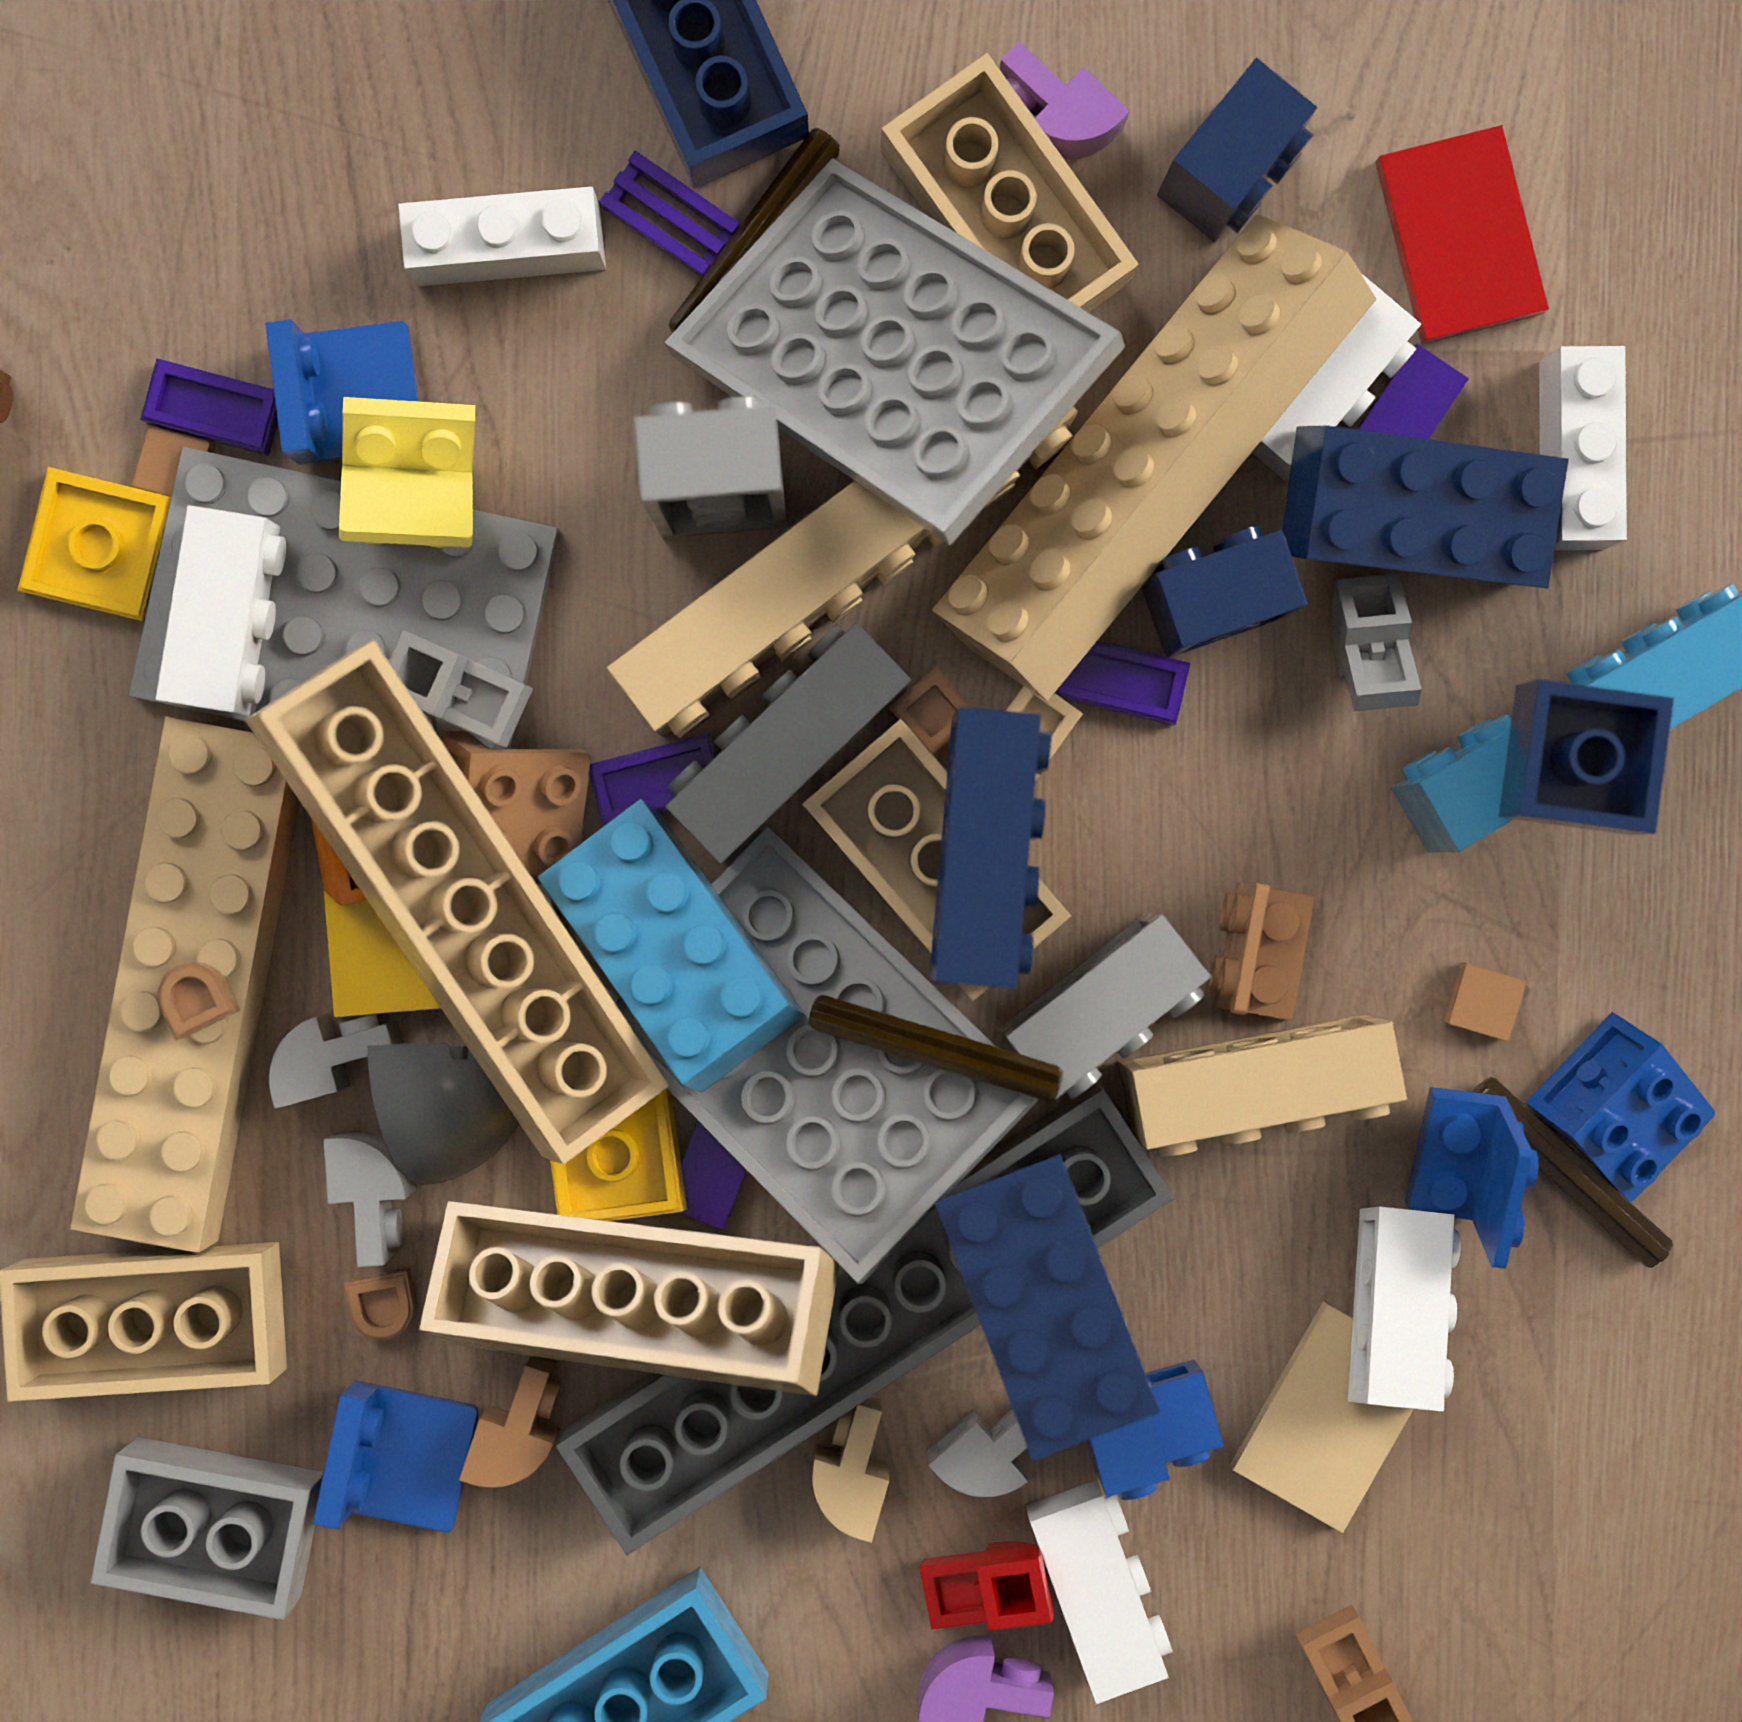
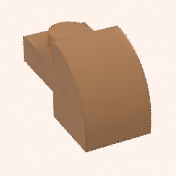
M531 1356L524 1366L510 1411L488 1405L479 1419L459 1481L479 1487H504L525 1479L541 1466L560 1432L559 1428L537 1421L538 1417L549 1420L562 1384L551 1380L557 1361Z
M1352 1605L1295 1634L1339 1722H1413L1394 1682L1386 1671L1359 1615Z

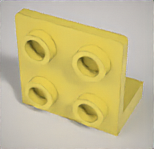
M344 397L339 539L372 545L388 543L427 545L435 548L472 546V472L475 405Z

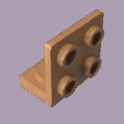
M442 731L441 742L529 875H541L581 844L591 759L589 753L583 749H490L467 731Z
M1244 882L1236 883L1235 894H1225L1219 917V930L1227 931L1223 957L1216 955L1213 957L1209 971L1211 978L1208 979L1207 986L1208 993L1216 994L1215 1007L1236 1014L1246 1015L1251 1013L1293 1021L1315 896L1270 888V885Z

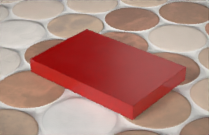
M1503 125L1378 157L1375 164L1414 318L1421 323L1417 329L1421 345L1542 315L1549 310Z

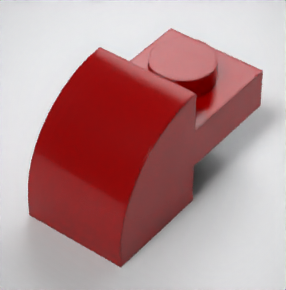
M1019 1541L989 1543L985 1551L926 1558L919 1566L931 1630L987 1623L988 1631L1047 1624L1053 1621L1054 1611L1042 1551L1035 1544Z

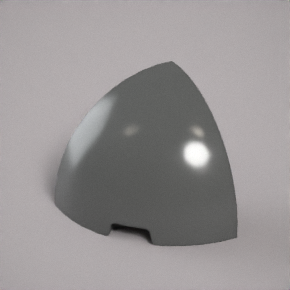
M447 1043L368 1046L371 1092L382 1136L396 1165L414 1183L423 1186L439 1184L469 1173L495 1155L519 1126V1122L468 1047H450Z

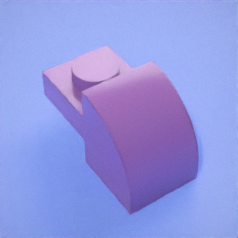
M1019 41L1001 59L999 70L1027 109L1036 116L1035 120L1063 159L1082 158L1095 154L1108 146L1123 131L1130 111L1084 67L1065 85Z
M972 1636L957 1640L940 1650L923 1672L916 1700L918 1722H984L986 1708L1050 1718L1054 1697L1050 1674L1047 1671H1041L1039 1664L1023 1658H1005L1003 1664L994 1663L995 1655L990 1636Z

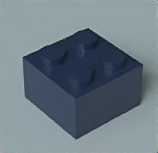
M1256 57L1173 159L1157 196L1214 243L1228 227L1238 234L1260 207L1261 201L1273 185L1267 181V178L1278 185L1300 158L1301 152L1314 136L1305 127L1318 107Z
M1258 525L1223 538V543L1213 547L1215 552L1213 554L1202 557L1199 548L1194 547L1161 560L1162 564L1155 569V575L1142 587V591L1165 657L1171 658L1275 622L1308 605L1282 530L1263 536L1261 527Z
M1541 679L1516 685L1499 817L1626 835L1656 834L1674 698Z

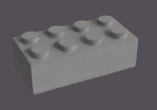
M734 397L719 401V410L692 412L691 404L663 403L650 407L651 416L634 417L641 500L662 538L788 528L782 455L774 405L761 406L760 398Z

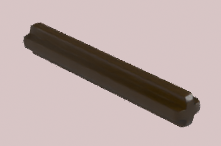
M817 127L811 129L670 319L669 327L672 333L785 209L803 192L830 160L837 158L840 145L831 135Z
M818 995L810 1011L809 1025L816 1031L1048 1102L1054 1101L1060 1091L1063 1070L1058 1065L826 995Z
M1489 1077L1475 1087L1472 1092L1506 1096L1517 1121H1521L1523 1124L1524 1135L1531 1149L1537 1152L1538 1169L1645 1267L1653 1268L1669 1256L1673 1246L1671 1238L1613 1187L1496 1078Z

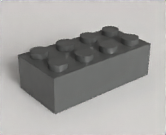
M857 622L846 633L838 624L831 628L809 650L807 655L815 662L799 678L789 669L761 696L762 700L769 707L758 718L750 723L741 715L714 741L722 752L707 767L703 768L697 761H693L667 786L675 797L665 807L720 864L912 680Z

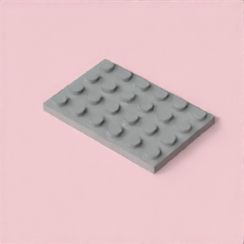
M833 158L664 342L674 358L731 397L760 398L761 406L774 405L778 429L949 545L955 541L1125 347L1120 331Z
M182 447L128 696L245 721L254 713L343 656L372 640L376 642L389 662L403 630L527 685L560 530L552 526L473 510L472 546L435 548L427 545L388 543L372 545L363 542L342 541L339 539L341 481ZM188 505L267 518L280 526L279 536L284 537L286 540L284 567L279 576H272L268 600L275 603V624L271 637L268 640L262 639L258 665H263L265 668L264 690L259 703H251L249 716L155 700ZM421 710L440 740L442 731H467ZM518 724L507 748L472 732H467L490 749H513Z
M767 826L711 885L804 1012L805 1016L701 1093L682 1085L614 986L608 991V994L668 1083L667 1089L857 1283L863 1284L936 1208L935 1202L943 1200L1039 1099L816 1031L809 1025L810 1011L818 995H826L995 1046Z

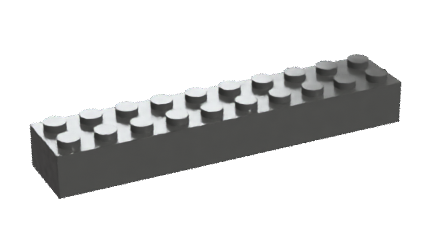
M1094 1083L1077 1097L1068 1100L988 1152L945 1197L948 1198L1061 1154L1097 1249L1175 1199L1105 1090L1097 1083ZM937 1207L863 1284L857 1283L839 1265L817 1396L649 1373L563 1430L556 1448L627 1556L981 1325Z

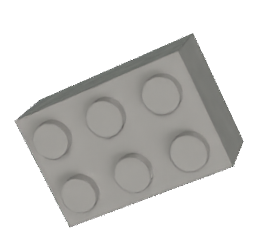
M1146 912L998 1029L1018 1054L1058 1065L1063 1070V1080L1060 1091L1055 1099L1064 1092L1073 1099L1091 1087L1102 1076L1096 1067L1111 1055L1118 1053L1122 1058H1126L1149 1041L1153 1033L1148 1026L1162 1015L1170 1013L1173 1018H1176L1199 1002L1205 995L1199 986L1210 979L1211 975L1163 914Z
M137 1437L115 1455L90 1584L285 1620L302 1596L315 1529L313 1521L324 1472Z

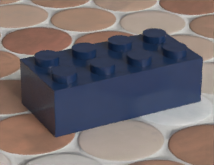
M608 0L694 189L800 142L809 134L808 113L756 0Z
M1328 425L1297 426L1282 531L1291 557L1548 589L1569 459Z
M959 707L952 715L929 976L934 981L1017 989L1018 974L1030 975L1033 957V934L1022 932L1024 906L1036 907L1040 871L1039 866L1028 865L1030 840L1042 839L1046 807L1045 799L1034 798L1036 774L1048 771L1052 740L1051 731L1040 730L1041 714Z
M1061 1154L935 1202L1032 1461L1161 1412Z

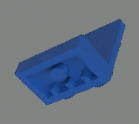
M291 319L265 322L282 452L297 464L303 465L342 459L344 397L419 402L410 329L404 321L304 333Z
M1614 1012L1609 1014L1525 1102L1536 1116L1577 1145L1601 1175L1630 1202L1634 1201L1647 1186L1657 1179L1661 1171L1691 1140L1701 1133L1715 1115V1110L1664 1045Z
M1430 1087L1405 1198L1408 1210L1454 1214V1218L1472 1220L1491 1267L1506 1269L1511 1247L1518 1248L1522 1242L1524 1213L1520 1208L1525 1189H1532L1536 1183L1538 1174L1537 1152L1531 1149L1524 1135L1523 1124L1521 1121H1517L1506 1096Z
M355 1380L339 1398L313 1525L339 1530L349 1515L355 1513L422 1528L450 1532L455 1525L464 1483L459 1481L473 1440L479 1412L478 1407L474 1404Z

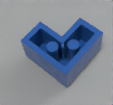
M1195 1360L1146 1373L1161 1411L1160 1413L1086 1441L1093 1467L1106 1497L1118 1494L1120 1500H1134L1148 1496L1157 1490V1483L1170 1480L1166 1467L1167 1462L1172 1461L1175 1467L1195 1465L1210 1458V1450L1224 1447L1204 1372Z

